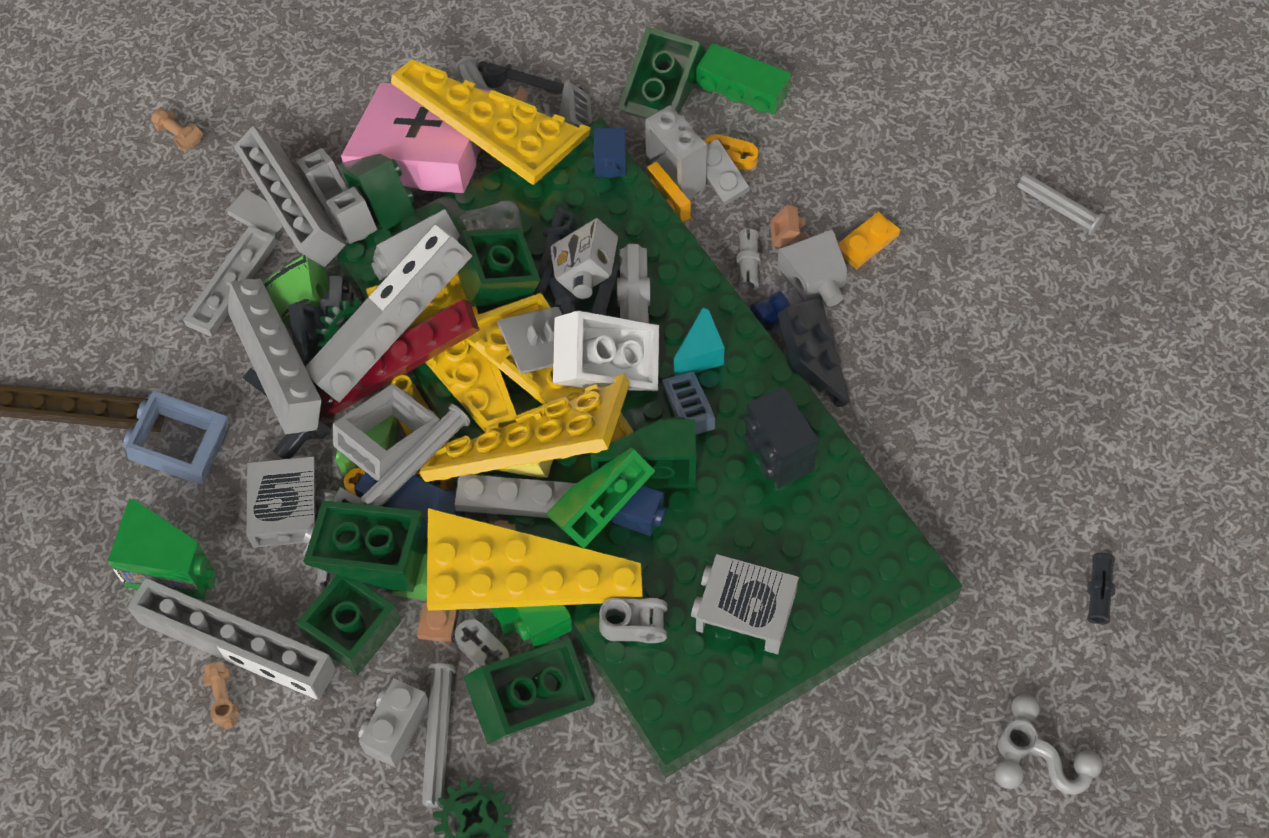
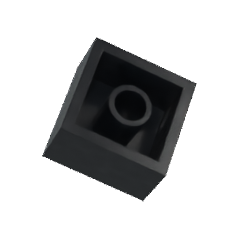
M782 386L747 403V416L744 418L746 429L743 439L748 450L751 453L756 452L761 460L760 467L768 480L773 479L779 489L814 472L819 439L785 387Z

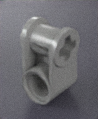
M611 598L605 601L600 608V632L603 637L611 641L663 642L667 639V632L663 629L664 612L667 611V602L658 598ZM617 615L622 617L624 621L620 624H611L607 621V618Z

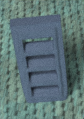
M694 371L662 380L675 417L695 419L696 434L715 429L714 414ZM690 383V386L677 390L673 389L674 386ZM690 392L694 393V395L682 399L677 397ZM696 401L698 403L694 406H690L684 409L682 408V406L686 404H690ZM701 411V414L689 418L686 417V415Z

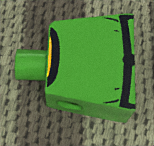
M305 255L262 281L282 322L291 326L289 305L299 302L320 308V299H323L324 292H329L326 266L318 264Z

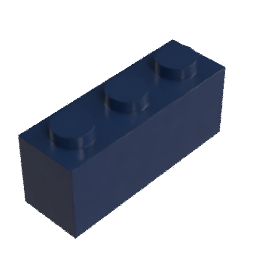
M365 472L354 488L356 496L361 498L378 481ZM419 474L413 475L381 506L421 511L427 525L428 508L460 517L466 515L465 511L455 510V491L447 488L442 490L434 486L431 481L425 482Z

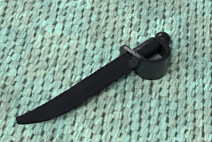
M485 61L478 63V70L483 72V80L490 88L500 87L507 78L550 91L563 93L564 84L511 69V64L503 67L493 63L488 64Z
M563 205L555 208L551 227L543 231V235L547 237L538 272L541 281L532 296L539 293L543 295L549 284L548 280L553 269L551 246L578 230V225L572 213L567 211ZM565 220H569V222L566 225H564Z

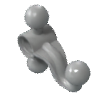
M1021 694L1015 697L1011 703V710L1015 721H1012L1005 728L998 739L999 752L1005 757V760L997 764L995 768V779L998 784L1008 789L1018 787L1024 778L1023 769L1019 764L1020 760L1031 753L1046 760L1052 784L1059 791L1070 795L1083 793L1089 788L1092 779L1100 775L1103 765L1100 756L1090 750L1079 752L1073 761L1074 770L1078 776L1075 780L1066 778L1059 753L1052 745L1038 739L1036 728L1029 723L1036 719L1040 712L1037 699L1030 694ZM1010 735L1019 736L1025 746L1018 747L1011 741Z

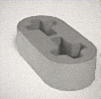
M465 620L456 628L455 639L458 647L478 668L489 663L487 655L484 653L486 650L493 656L501 654L500 660L510 657L506 647L479 621ZM466 631L470 633L478 631L477 638L481 645L477 646L472 640L464 642L466 640L464 633Z

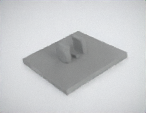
M559 307L497 321L520 374L553 367L555 317L562 316Z

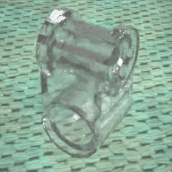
M500 201L491 206L465 212L459 219L460 227L465 231L506 228L522 229L519 209L511 201Z

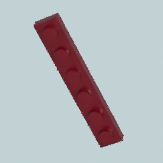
M461 299L399 336L340 402L336 401L323 389L317 390L321 398L320 417L328 418L334 416L389 384L395 377L408 373L480 331L471 302Z

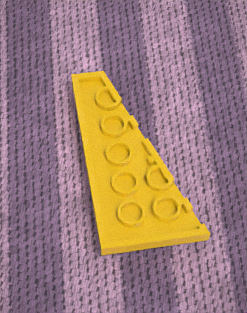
M413 59L392 74L391 83L532 185L589 136L591 130L590 127L583 124L580 127L564 122L565 118L554 114L553 117L537 112L536 106L494 90L488 93L475 88L476 83L464 80L461 83L448 78L446 72Z
M458 273L402 334L461 299L467 300ZM379 285L367 288L366 290L368 296H370ZM473 306L475 316L479 315L476 306ZM465 340L425 362L484 432H486L487 427L499 423L502 428L516 422L515 416L517 415L499 368Z
M541 293L476 315L480 331L464 340L544 405L562 397L570 401L585 393V388L553 384V367L520 374L499 329L498 320L550 309L551 307ZM621 412L611 442L634 432Z
M623 373L614 377L615 383L601 389L595 384L585 388V393L578 398L570 401L565 397L559 398L515 416L516 422L502 428L499 423L486 428L485 433L477 438L470 440L468 436H463L448 442L421 467L419 473L425 482L447 480L451 477L468 474L475 475L480 472L496 469L504 470L518 465L536 464L540 461L557 458L565 459L574 455L590 452L598 453L602 450H607L630 382L626 374Z
M428 508V611L604 603L611 598L643 599L641 563Z

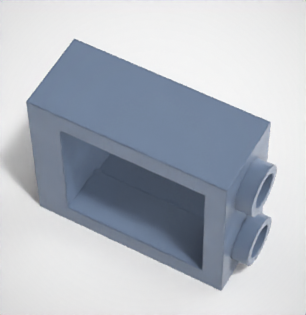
M152 391L148 401L143 400L137 412L139 420L135 428L130 427L125 435L123 446L126 447L128 460L188 481L203 484L228 431V416ZM159 414L207 430L191 464L143 448Z

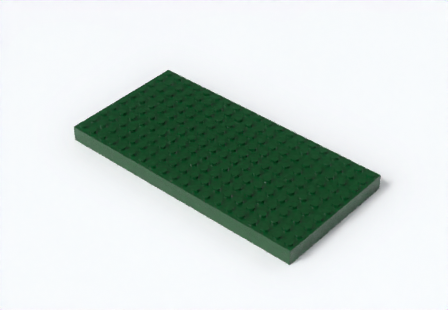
M600 118L586 125L591 128L589 136L534 185L505 165L469 183L464 193L451 192L416 209V214L410 215L385 231L378 228L365 239L346 244L337 254V258L342 272L345 276L349 277V283L361 302L364 303L369 297L366 289L380 285L385 280H380L371 265L374 262L373 256L376 246L444 209L460 235L462 231L521 228L537 272H539L547 237L543 235V231L551 227L557 206L563 205L567 211L572 213L578 229L598 218L618 236L613 264L619 266L620 249L625 248L627 244H639L642 248L647 249V277H650L649 324L659 325L658 391H627L621 413L634 432L656 421L675 417L662 380L675 376L674 357L702 308L709 310L725 348L724 365L695 373L715 417V429L696 434V488H652L663 493L664 507H667V514L662 526H656L651 537L613 524L611 519L584 548L641 563L643 599L658 598L667 602L663 627L667 632V639L659 643L611 641L603 637L599 629V612L603 603L564 605L571 616L573 634L666 778L953 604L959 597L962 584L802 376L791 368L788 358L626 149V176H616L613 178L595 177L594 128H610L605 120ZM565 220L564 225H566L569 222V220ZM618 268L605 316L620 318L617 295V278H620ZM600 283L592 287V295L585 299L578 298V311L592 313ZM548 284L543 297L549 306L554 308L555 299ZM508 304L476 306L478 314H482ZM426 363L407 373L430 410L439 418V421L449 412V406L452 404L460 408L469 418L471 423L458 430L449 439L450 441L463 436H468L471 440L485 433ZM500 370L516 415L543 405ZM690 383L674 386L673 389L677 390L690 386ZM784 386L819 441L814 472L778 489L773 479L768 480L763 474L760 467L761 460L756 452L751 453L748 450L743 435L746 429L744 418L747 416V403ZM690 392L677 397L678 399H682L685 397L694 395V393ZM696 401L690 404L683 405L682 408L684 409L690 406H694L698 403ZM701 411L686 415V417L689 418L701 414ZM591 452L570 456L565 459H553L547 478L497 470L480 472L475 475L578 483L592 474ZM497 514L501 521L515 524V531L582 548L550 518ZM716 554L799 577L797 592L779 654L764 651L766 642L764 639L708 623L705 624L703 633L696 631V618L691 617L692 608L696 597H703L706 586L701 585L706 565L713 566ZM613 615L608 617L607 621L611 624H620L624 619Z

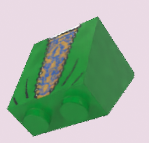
M128 500L108 558V563L125 587L139 589L145 578L192 598L205 599L207 589L211 590L214 587L216 571L199 542L138 501Z

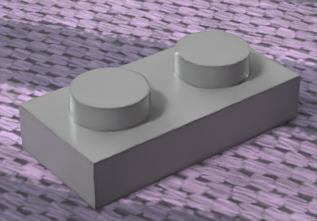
M717 139L707 145L706 179L723 205L749 192L748 184L720 141Z

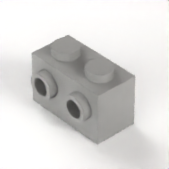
M393 678L388 688L384 687L381 690L376 701L377 709L371 719L367 718L363 722L358 737L365 754L396 768L429 709V701L425 692Z

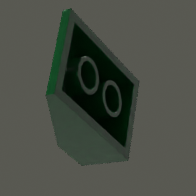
M646 26L617 109L647 119L671 105L679 114L696 83L697 66L707 52L703 45L698 41Z
M672 417L668 420H659L611 442L607 450L591 453L592 473L628 449L633 448L655 470L642 486L651 489L696 488L695 419Z
M323 500L303 562L305 565L378 588L413 592L428 542V525L422 512L417 510Z
M570 638L481 666L463 676L487 744L594 705Z

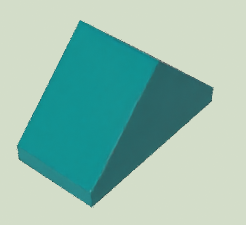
M702 308L674 357L675 376L691 371L697 373L724 365L725 348L708 309Z

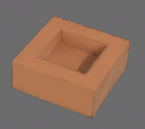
M423 603L417 631L418 639L452 643L458 609L428 611L427 603Z

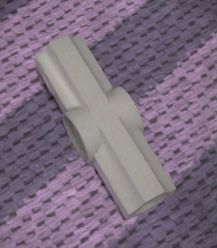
M627 244L625 248L620 249L619 254L620 278H617V295L620 318L649 323L650 277H647V249L642 248L639 244Z

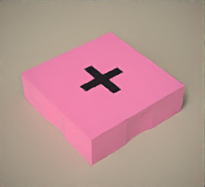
M380 83L341 158L343 162L382 154L390 159H394L398 163L402 171V175L399 178L403 186L426 191L464 193L476 168L477 157L482 148L393 84ZM480 89L488 93L491 91L490 89Z

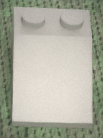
M575 311L555 317L553 384L587 388L597 384L598 388L601 389L615 383V376L625 373L630 382L628 390L658 391L659 325L582 311Z

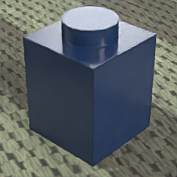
M594 128L595 177L613 178L616 176H626L625 128Z
M641 486L612 518L613 524L651 537L655 527L662 526L667 514V507H664L663 493Z

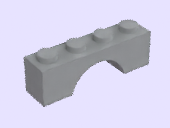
M323 148L295 161L305 184L349 244L363 240L377 230L365 200L354 187L348 189L333 160Z

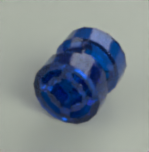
M777 291L771 294L768 300L764 302L757 301L751 304L750 310L765 330L770 331L774 328L775 324L779 323L777 313L790 306V303L782 292Z

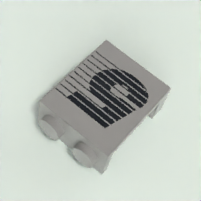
M297 455L291 459L274 460L266 458L258 462L247 463L246 535L253 548L306 543L302 540L312 522L316 523L315 476H319V468L314 457Z
M716 554L713 566L706 565L701 585L706 586L703 597L697 596L692 608L691 617L696 618V631L703 633L705 624L708 623L766 640L764 651L779 654L797 592L799 577Z

